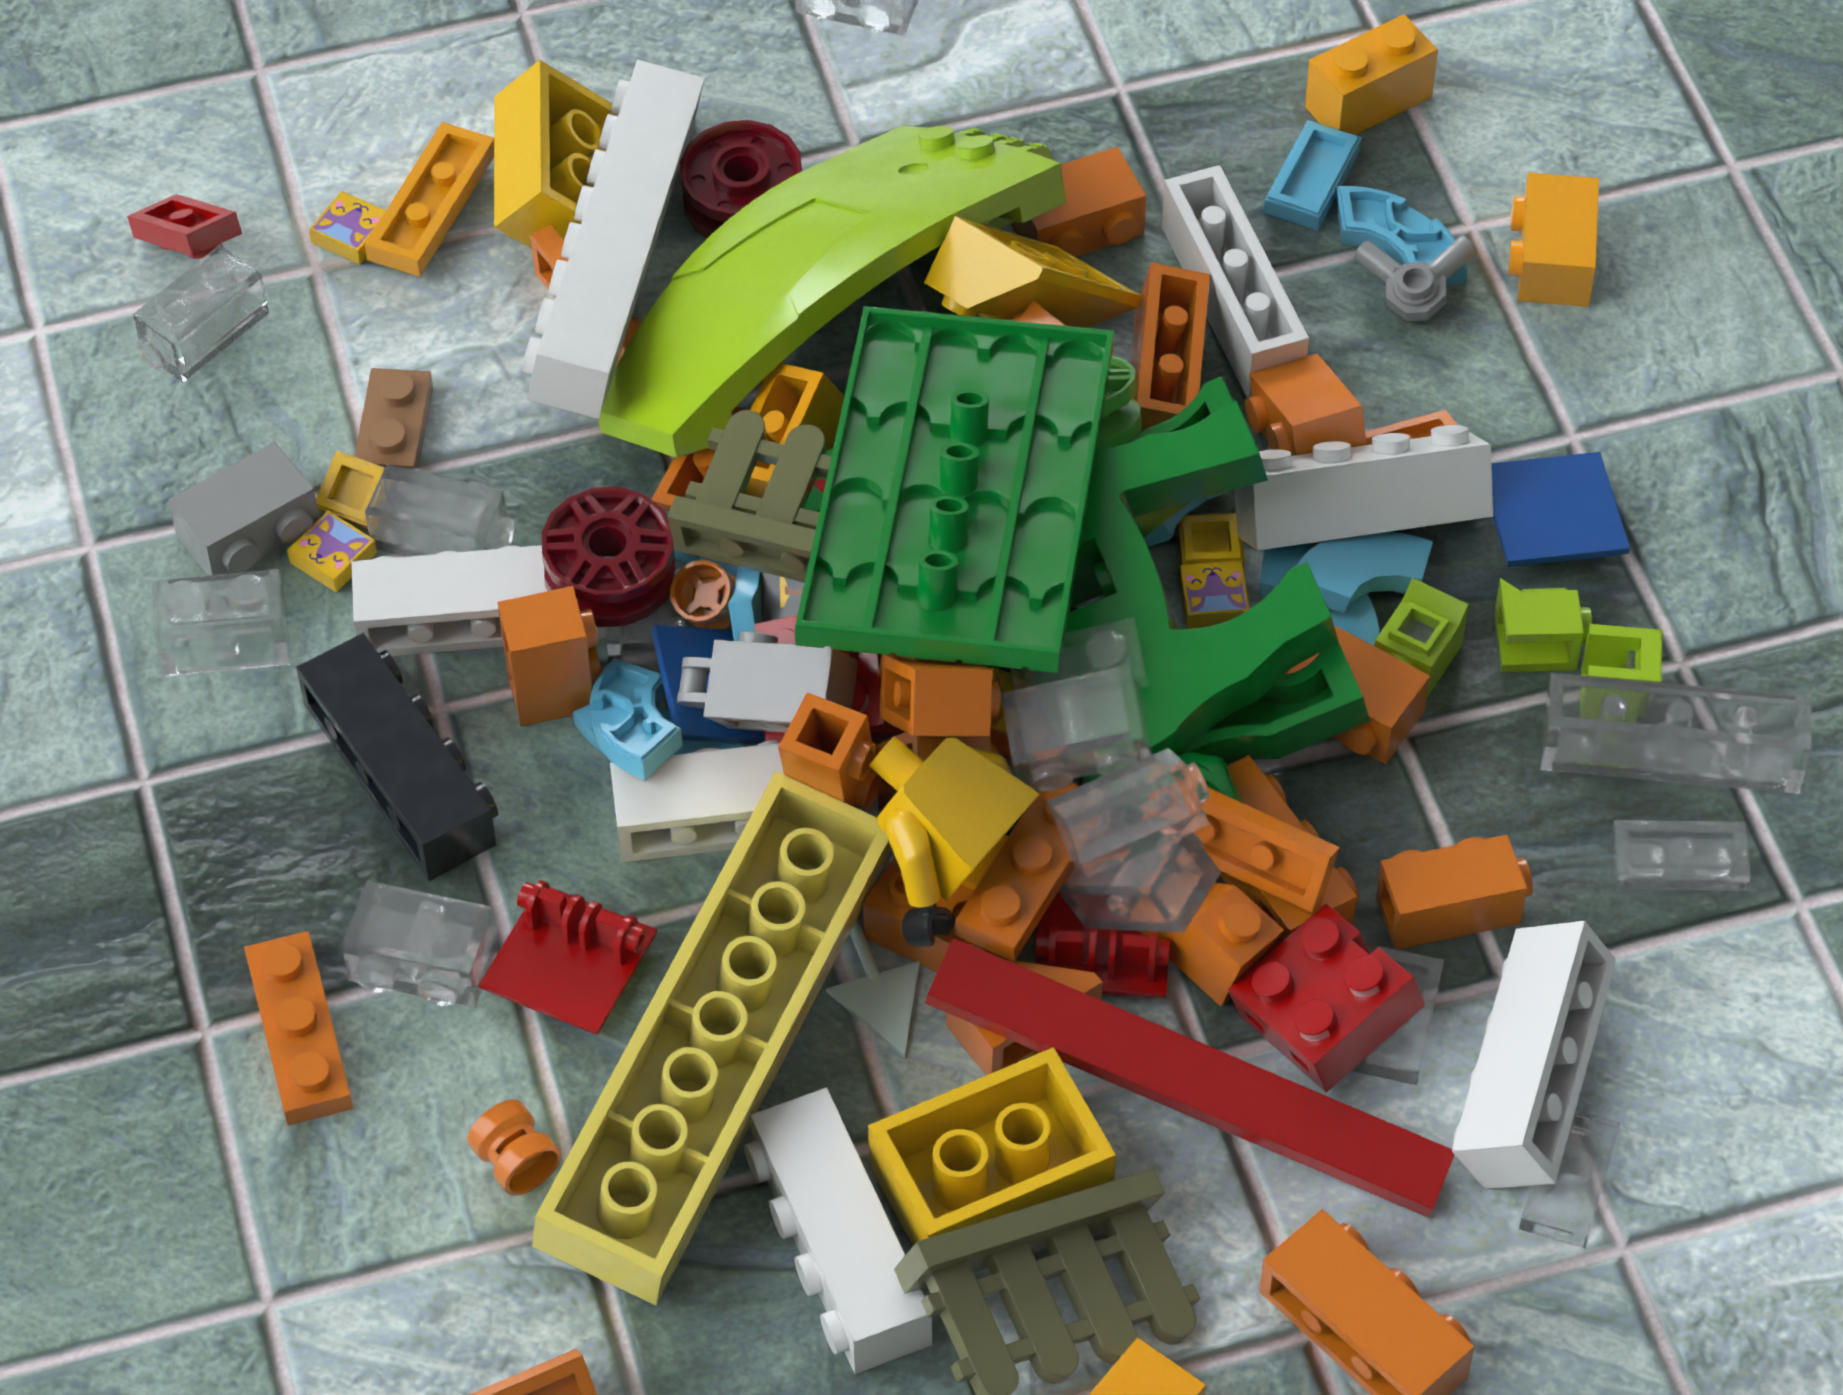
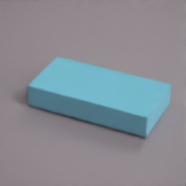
M1307 120L1264 200L1263 213L1318 231L1336 198L1337 186L1343 185L1361 151L1362 137Z

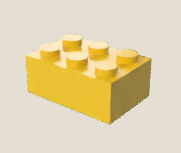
M1054 1047L868 1125L869 1166L912 1246L921 1240L1115 1180L1116 1154Z

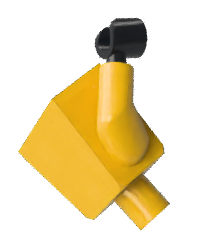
M894 736L869 764L871 769L897 790V793L877 816L878 826L887 835L900 867L908 903L914 907L909 909L903 918V936L911 946L928 947L934 945V935H948L955 925V917L952 912L946 907H937L936 903L941 897L947 901L1002 837L1011 834L1023 813L1039 794L1012 775L1006 759L1000 754L970 747L957 738L947 737L923 761Z

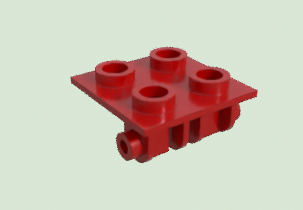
M1068 876L1039 921L1036 934L1035 964L1093 972L1103 982L1102 994L1166 999L1170 939H1157V932L1151 931L1150 936H1144L1125 919L1129 910L1162 883Z
M540 880L536 884L525 882L517 897V906L524 908V911L479 983V988L598 1035L658 933L657 929L638 922L637 917L632 915L625 917L607 910L599 902H587L579 894L572 896L551 888L546 881Z

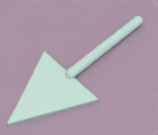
M857 918L850 931V936L866 977L826 988V992L905 1059L920 961L879 973Z

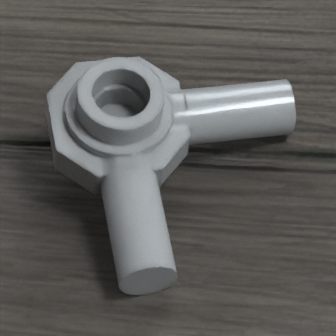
M1460 236L1430 264L1417 262L1400 265L1372 242L1365 241L1356 250L1354 259L1386 283L1387 307L1406 321H1426L1447 303L1446 280L1477 253V250L1467 237Z

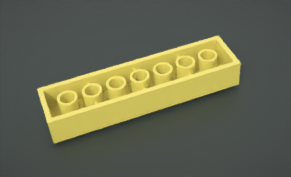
M777 771L774 772L535 1216L532 1247L657 1306L751 1124L750 1115L757 1113L863 908L864 900L874 887L887 862L891 845L887 835L878 826L877 817Z

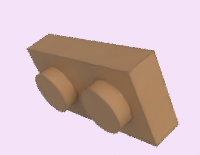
M371 368L354 457L390 469L397 475L396 480H417L433 391L431 371Z

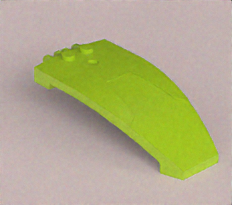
M902 125L781 182L728 219L690 255L671 277L672 281L641 322L615 368L605 403L598 419L601 433L675 458L709 448L707 440L712 428L725 430L727 422L732 416L731 411L769 373L809 337L857 299L902 268L941 246L955 216L1000 229L1015 221L1019 223L1027 222L1066 203L1061 163L1052 160V150L1048 149L1047 145L1037 142L1034 144L1030 143L1027 146L1028 144L1024 143L1022 139L1008 138V136L998 133L988 136L984 133L985 131L973 127L971 129L967 128L966 131L955 133L953 128L949 126L925 128Z

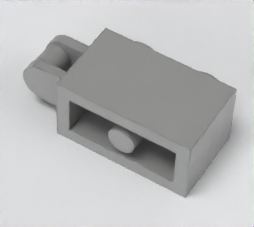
M740 632L738 641L714 640L712 658H683L677 704L704 709V717L730 729L786 733L807 692L852 709L858 660L840 650L831 649V646L816 648L792 644H777L778 637L770 634ZM709 674L707 693H705L707 675Z

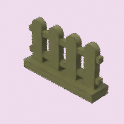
M751 410L739 411L730 417L725 430L712 428L707 441L709 449L715 450V454L703 482L690 481L685 493L686 498L675 496L667 516L675 550L805 582L819 512L804 509L817 475L827 478L832 457L826 455L824 434L816 426L800 425L791 430L784 445L766 441L767 433L762 416ZM757 461L776 465L762 498L744 494Z
M1154 1168L918 1241L894 1268L904 1294L928 1287L931 1294L921 1301L928 1318L940 1314L960 1359L950 1368L957 1383L966 1380L970 1381L976 1395H1011L1019 1383V1375L1015 1364L1027 1360L1030 1361L1036 1375L1040 1379L1051 1384L1061 1383L1078 1366L1079 1355L1075 1344L1089 1340L1094 1353L1099 1359L1109 1364H1115L1138 1337L1134 1325L1145 1321L1148 1322L1152 1333L1158 1340L1166 1344H1178L1194 1330L1196 1316L1192 1306L1200 1300L1194 1284L1182 1287L1162 1244L1171 1236L1164 1220L1153 1223L1148 1214L1149 1209L1165 1194ZM1106 1231L1108 1238L1094 1241L1093 1234ZM1047 1249L1050 1256L1039 1260L1035 1259L1033 1253ZM1118 1257L1138 1302L1124 1306L1104 1261ZM988 1268L991 1275L979 1279L975 1278L973 1272ZM1057 1276L1060 1277L1079 1321L1065 1325L1045 1280ZM997 1295L1001 1296L1020 1340L1005 1344L985 1299Z

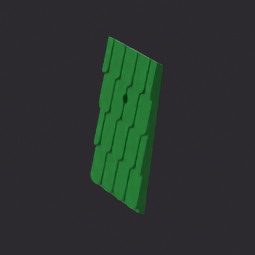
M864 306L795 623V645L816 648L831 646V649L882 655L897 653L896 656L948 662L962 660V663L1014 669L1029 667L1028 670L1058 673L1110 377L1115 330Z

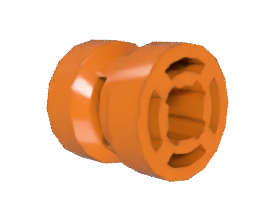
M708 560L692 561L683 566L674 576L670 587L671 602L676 612L698 628L732 630L728 602L733 595L736 578L715 562ZM720 593H722L721 603H719Z
M518 1099L506 1100L488 1109L476 1120L467 1136L468 1145L479 1159L493 1164L494 1178L504 1191L511 1196L525 1194L540 1186L553 1174L562 1158L561 1150L550 1136L545 1133H538L534 1129V1116Z

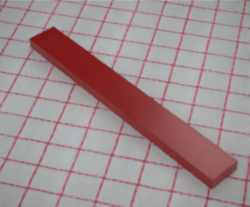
M955 938L950 943L926 997L925 1004L1040 1053L1054 1047L1061 1061L1428 1218L1435 1207L1455 1155L1451 1148Z

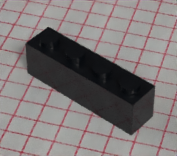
M361 633L296 666L304 705L428 881L496 846L493 818L497 817L499 813L491 793L482 782L472 784L464 773L466 765L458 747L451 738L447 737L441 740L433 730V717L426 703L417 693L412 696L407 694L401 685L403 684L400 670L387 650L378 653L366 635Z

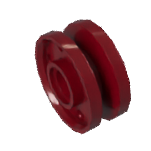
M753 120L723 122L702 131L687 145L680 161L684 212L695 232L707 239L750 202L781 182L802 172L801 152L789 135L771 124Z
M598 487L568 497L551 512L541 532L542 561L547 591L573 586L579 610L591 608L596 627L627 626L649 617L667 601L675 576V553L667 515L661 506L643 493L622 487Z

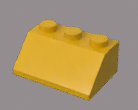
M541 60L494 96V227L508 237L516 239L530 248V234L550 224L563 240H565L570 222L581 224L580 221L574 220L582 186L594 187V185L587 184L594 151L597 149L606 152L605 149L599 148L607 114L618 116L611 113L613 103Z
M955 216L924 281L925 284L945 295L941 305L961 316L975 317L977 314L981 318L1012 320L1018 313L1025 311L1034 300L1067 326L1084 328L1092 327L1136 309L1143 299V296L1057 246Z

